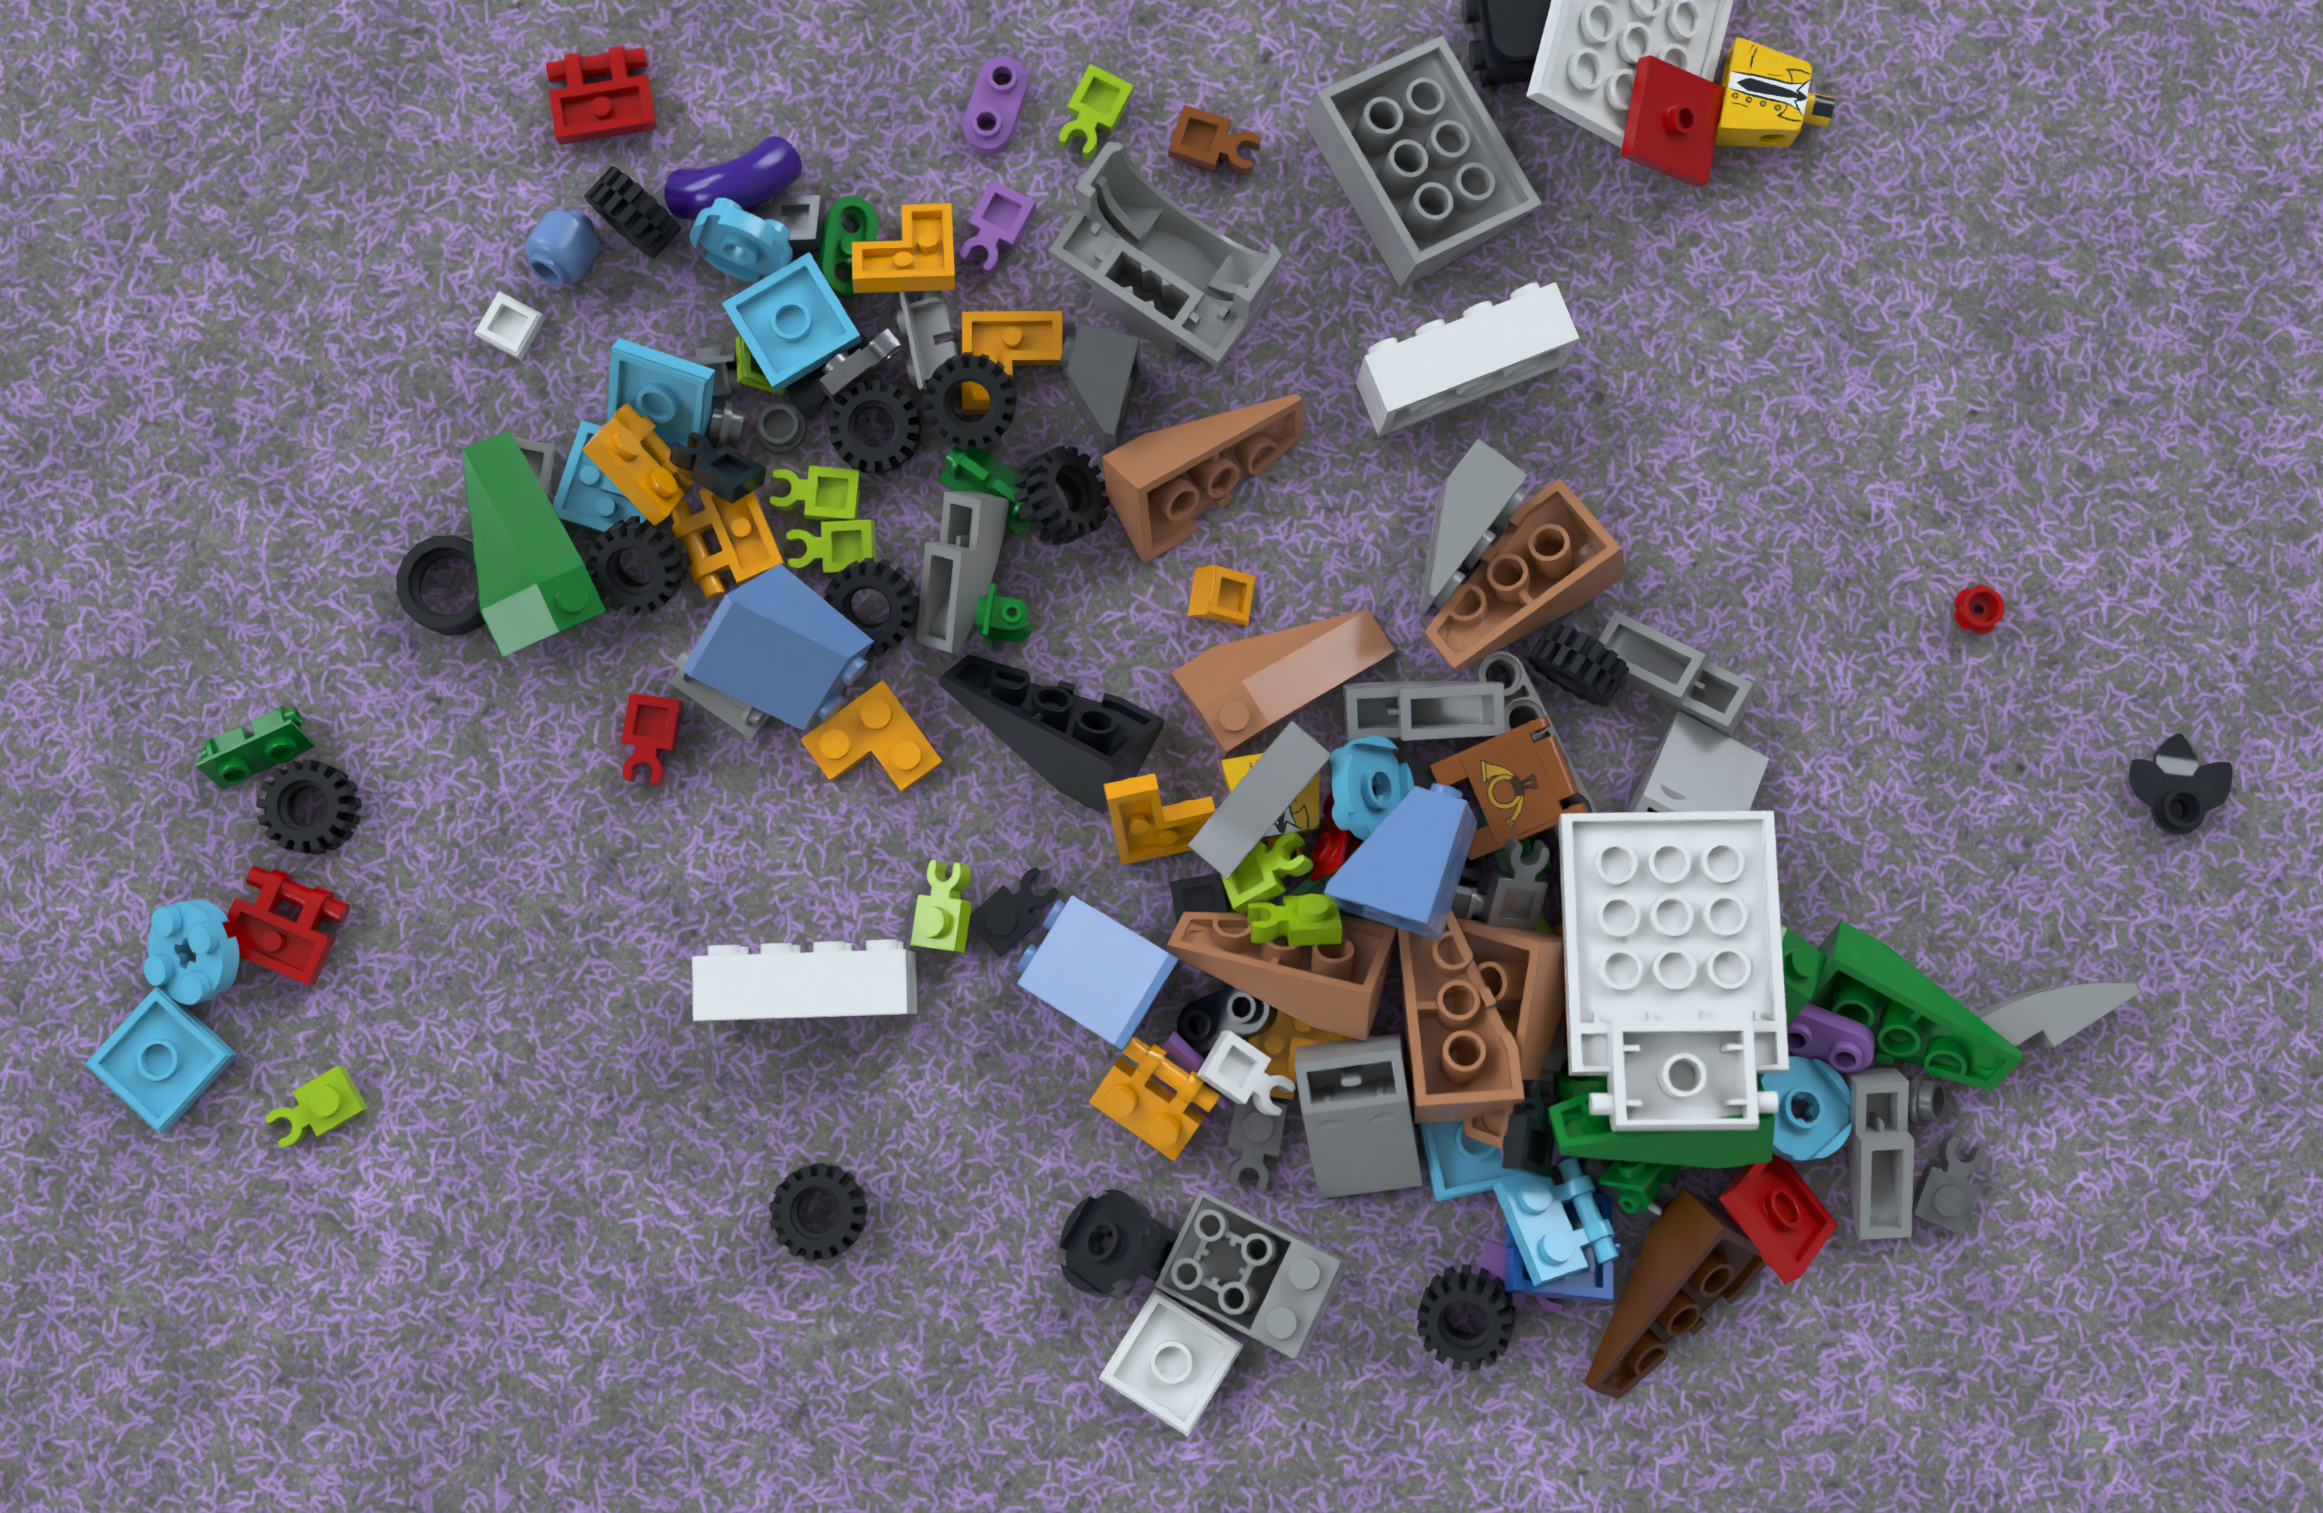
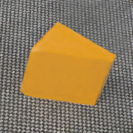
M1216 565L1197 567L1194 572L1188 616L1248 626L1256 576Z

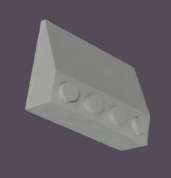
M1443 35L1316 92L1303 119L1400 288L1445 267L1539 209L1542 205Z

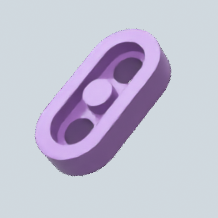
M1008 56L994 57L987 61L979 72L963 119L965 140L969 147L979 154H998L1006 149L1012 140L1028 93L1026 70L1016 59ZM1001 74L1009 75L1012 78L1006 85H998L994 82L995 78ZM986 119L993 120L996 123V126L989 131L981 130L978 126Z
M1807 1003L1787 1025L1789 1053L1809 1060L1818 1059L1826 1062L1836 1071L1843 1073L1860 1072L1872 1063L1875 1038L1871 1030L1862 1023Z

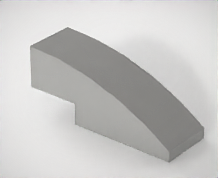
M974 490L944 491L940 542H925L916 633L917 643L950 653L960 651L975 623L979 596L986 597L997 565L1005 532L1009 499Z
M1617 611L1613 613L1598 639L1605 644L1604 647L1606 649L1613 650L1618 654V658L1623 659L1627 663L1626 666L1630 670L1624 679L1678 711L1730 738L1755 697L1754 683L1707 661L1706 654Z
M1395 681L1343 684L1345 735L1348 740L1369 736H1382L1385 738L1400 737L1402 741L1497 736L1505 733L1504 684L1502 682Z
M1291 721L1190 841L1188 847L1228 879L1328 762L1332 754Z
M2083 983L2052 986L2015 995L1989 1005L1974 1013V1015L2015 1047L2030 1038L2036 1047L2055 1048L2141 992L2135 983Z
M1897 1068L1864 1069L1856 1073H1844V1081L1850 1090L1852 1105L1848 1106V1123L1852 1122V1126L1846 1141L1856 1236L1859 1240L1912 1237L1914 1138L1908 1132L1909 1081Z

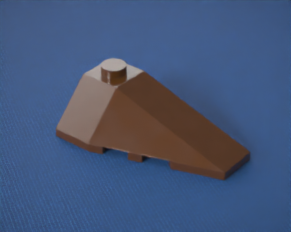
M1682 1188L1677 1196L1665 1204L1660 1217L1648 1232L1584 1382L1594 1391L1619 1400L1667 1358L1668 1348L1666 1344L1671 1339L1681 1336L1688 1331L1692 1336L1695 1335L1706 1325L1700 1317L1705 1310L1722 1296L1731 1304L1744 1293L1767 1265L1763 1261L1759 1250L1728 1214L1711 1201L1685 1188Z

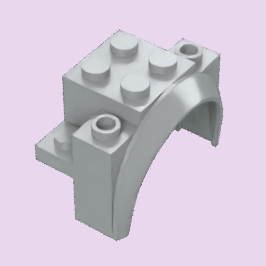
M1107 142L1075 187L1077 210L1048 250L1049 257L1091 284L1093 304L1164 351L1176 357L1181 348L1185 346L1216 368H1219L1239 337L1241 336L1244 339L1247 337L1272 301L1277 270L1282 255L1274 244L1269 246L1268 253H1261L1249 249L1212 229L1184 210L1149 182L1132 164L1123 145Z

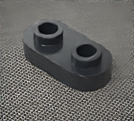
M1230 986L1186 1005L1178 1018V1034L1195 1051L1210 1053L1222 1031L1230 1030L1243 1040L1266 1032L1274 1024L1278 1009ZM1248 999L1251 1004V1010L1247 1016L1243 1017L1240 1007L1242 1002ZM1200 1017H1203L1206 1026L1205 1030L1199 1035L1196 1031V1022Z

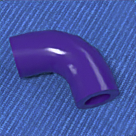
M771 136L764 139L748 152L728 162L711 167L675 170L670 174L665 184L667 207L675 217L684 220H696L699 212L705 208L712 207L714 200L717 198L730 199L740 205L743 211H746L768 201L795 182L802 172L801 159L796 149L788 141L781 137Z

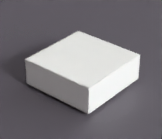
M498 291L474 334L486 343L522 361L546 318L542 313Z

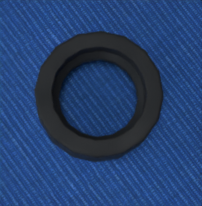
M454 535L433 536L417 543L403 557L396 574V594L403 610L415 622L443 635H465L481 628L485 624L479 611V590H477L474 600L463 611L452 615H442L432 611L424 603L421 596V582L426 570L441 558L458 557L464 559L474 567L476 572L472 542Z

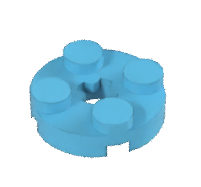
M717 198L714 200L712 207L701 210L690 232V241L696 249L698 242H700L708 250L705 257L707 262L718 270L747 282L757 283L761 275L769 276L790 264L793 256L792 248L788 243L791 232L784 224L771 219L763 220L751 213L745 212L740 205L727 198Z
M1382 736L1354 739L1344 747L1336 748L1332 751V756L1330 757L1332 792L1335 802L1332 808L1333 820L1339 829L1350 830L1356 837L1364 841L1414 788L1413 776L1407 762L1398 763L1396 756L1391 752L1398 748L1389 739ZM1372 786H1375L1376 796H1374Z
M202 899L181 901L156 908L151 917L152 926L148 939L149 957L144 962V973L148 982L153 986L160 985L172 999L187 1005L207 1002L216 999L214 997L218 993L226 992L233 985L238 972L239 946L236 936L227 938L225 928L221 924V922L229 921L224 912L215 904ZM191 950L196 953V960L193 959Z
M1795 1056L1788 1057L1789 1070L1784 1074H1758L1764 1090L1776 1091L1778 1095V1112L1774 1113L1773 1154L1789 1163L1817 1160L1833 1154L1845 1143L1852 1126V1122L1848 1123V1106L1852 1105L1851 1093L1844 1079L1833 1067L1815 1058L1809 1060ZM1792 1098L1796 1101L1805 1098L1809 1103L1805 1110L1806 1115L1809 1117L1807 1122L1801 1118L1796 1119L1793 1116L1790 1104Z

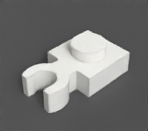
M1230 1030L1221 1032L1196 1075L1237 1104H1246L1250 1095H1252L1255 1107L1261 1113L1269 1116H1280L1282 1109L1274 1105L1270 1100L1271 1089L1275 1086L1284 1093H1290L1296 1088L1294 1083L1285 1076H1269L1264 1071L1271 1058Z

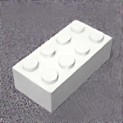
M1537 282L1525 285L1510 294L1511 299L1495 306L1492 305L1491 301H1484L1463 312L1464 318L1445 324L1443 319H1438L1418 328L1415 331L1416 336L1399 343L1396 338H1388L1371 346L1368 349L1369 354L1364 356L1356 384L1378 437L1563 366L1578 342L1579 335L1556 282L1541 288Z
M867 940L866 951H852V943H845V941L813 942V952L800 953V945L769 943L760 944V954H749V947H740V945L708 946V956H692L693 1021L918 1014L916 952L903 949L902 941Z

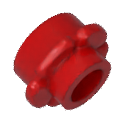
M1976 585L1973 589L1965 588L1957 594L1954 600V605L1956 606L1954 618L1956 623L1964 630L1971 629L1973 633L1978 635L1987 634L1994 630L1995 624L2003 618V600L1995 590L1988 586ZM1975 605L1982 608L1981 614L1974 612Z

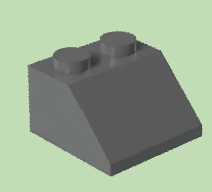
M1079 322L1076 337L1067 336L1060 360V367L1064 368L1062 381L1068 382L1072 402L1106 455L1120 446L1140 368V337Z

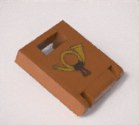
M1547 716L1533 720L1430 765L1437 784L1455 789V785L1470 780L1488 825L1475 831L1468 853L1470 861H1475L1504 849L1510 837H1515L1520 842L1558 826L1561 813H1588L1584 803L1571 805L1563 810L1560 801L1580 794L1556 736H1549L1535 743L1531 735L1551 727Z

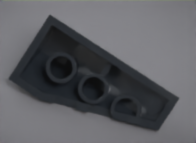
M967 655L940 676L939 685L1059 792L1101 814H1104L1109 809L1104 784L1136 777L1160 734L1165 719L1121 697L1105 693L1103 701L1098 702L1073 695L1075 684L1059 680L1057 687L1041 686L1031 683L1030 675L1025 670L972 655Z

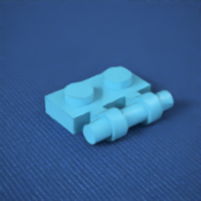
M1576 1157L1562 1161L1557 1165L1564 1184L1554 1186L1551 1177L1521 1174L1501 1180L1493 1187L1534 1287L1579 1273L1587 1268L1588 1265L1581 1250L1583 1248L1591 1246L1599 1264L1610 1262L1619 1257L1611 1239L1615 1233L1608 1219L1603 1220L1592 1195L1596 1191L1590 1175L1583 1174ZM1573 1202L1583 1225L1582 1229L1573 1231L1562 1206L1563 1204Z

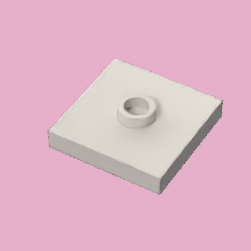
M1154 1287L1100 1374L1099 1379L1188 1437L1244 1347V1344L1159 1288Z

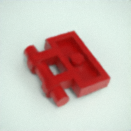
M624 45L608 48V53L582 57L581 53L577 52L565 54L564 60L546 63L550 83L567 81L568 83L567 88L549 90L555 138L560 145L658 129L652 86L648 76L630 77V70L649 67L645 47L626 50ZM612 74V80L586 84L587 77Z
M253 866L247 875L246 884L261 891L255 904L240 898L234 899L227 914L229 921L223 923L227 938L236 936L239 946V957L306 985H315L336 937L319 931V925L324 917L343 923L349 914L350 904L335 899L334 892L317 886L311 889L292 881L291 874L277 868L270 872L261 867ZM283 899L303 907L297 921L276 913L279 903Z

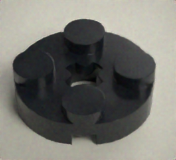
M1110 1189L1104 1190L1108 1194L1102 1195L1097 1199L1092 1196L1084 1199L1068 1217L1060 1238V1248L1066 1250L1065 1260L1067 1266L1061 1264L1064 1277L1074 1288L1098 1298L1112 1297L1123 1299L1130 1294L1134 1284L1146 1270L1153 1251L1160 1243L1161 1231L1160 1227L1152 1222L1148 1208L1140 1200L1122 1191ZM1106 1236L1113 1237L1111 1246L1105 1252V1247L1102 1245L1103 1239Z

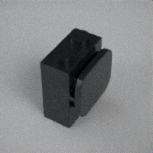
M1461 0L1464 24H1472L1474 40L1469 41L1470 67L1472 71L1480 72L1482 87L1531 80L1552 0Z

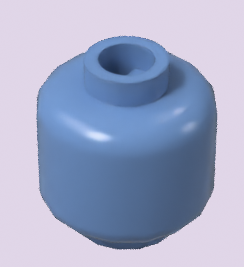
M550 210L541 217L526 239L524 249L529 259L528 266L530 270L546 283L561 286L563 284H575L583 279L599 255L601 244L597 234L594 232L593 222L586 215L577 210H569L568 212Z

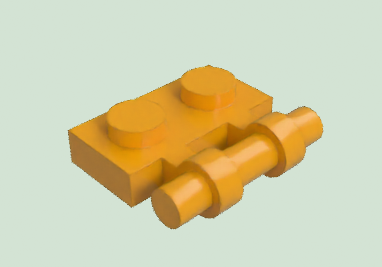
M627 402L612 415L613 418L596 432L582 450L655 526L670 514L685 494L684 491L694 483L692 481L693 472L678 468L670 462L671 449L653 430L656 425L646 414L640 416Z
M704 488L698 492L705 510L693 515L687 500H681L670 512L675 523L671 526L675 539L677 537L680 538L692 564L688 570L693 582L696 584L700 583L707 600L717 598L725 593L719 575L731 569L736 583L742 586L778 564L787 567L755 491L731 504ZM714 528L723 551L710 556L702 534Z
M1133 1036L1122 1053L1139 1064V1066L1136 1068L1119 1057L1089 1103L1172 1161H1175L1205 1117L1204 1114L1189 1105L1190 1102H1194L1209 1113L1220 1095L1204 1085L1205 1081L1196 1076L1197 1073L1195 1071L1188 1074L1164 1056L1167 1052L1156 1044L1149 1047ZM1151 1075H1155L1178 1091L1176 1095L1150 1078Z

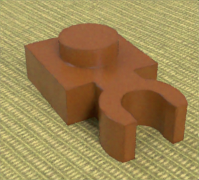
M1184 105L1168 149V157L1212 172L1216 171L1220 159L1227 161L1234 172L1241 175H1251L1253 162L1242 159L1238 155V151L1242 148L1259 151L1261 138L1252 132H1240L1236 135L1228 134L1231 126L1230 119Z

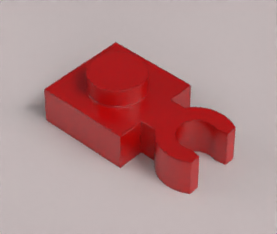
M629 693L621 743L627 746H634L635 751L633 755L627 758L623 765L622 773L624 780L635 782L636 771L639 766L649 764L652 768L650 784L655 786L662 785L666 771L664 764L660 760L661 751L676 753L684 702L676 699Z

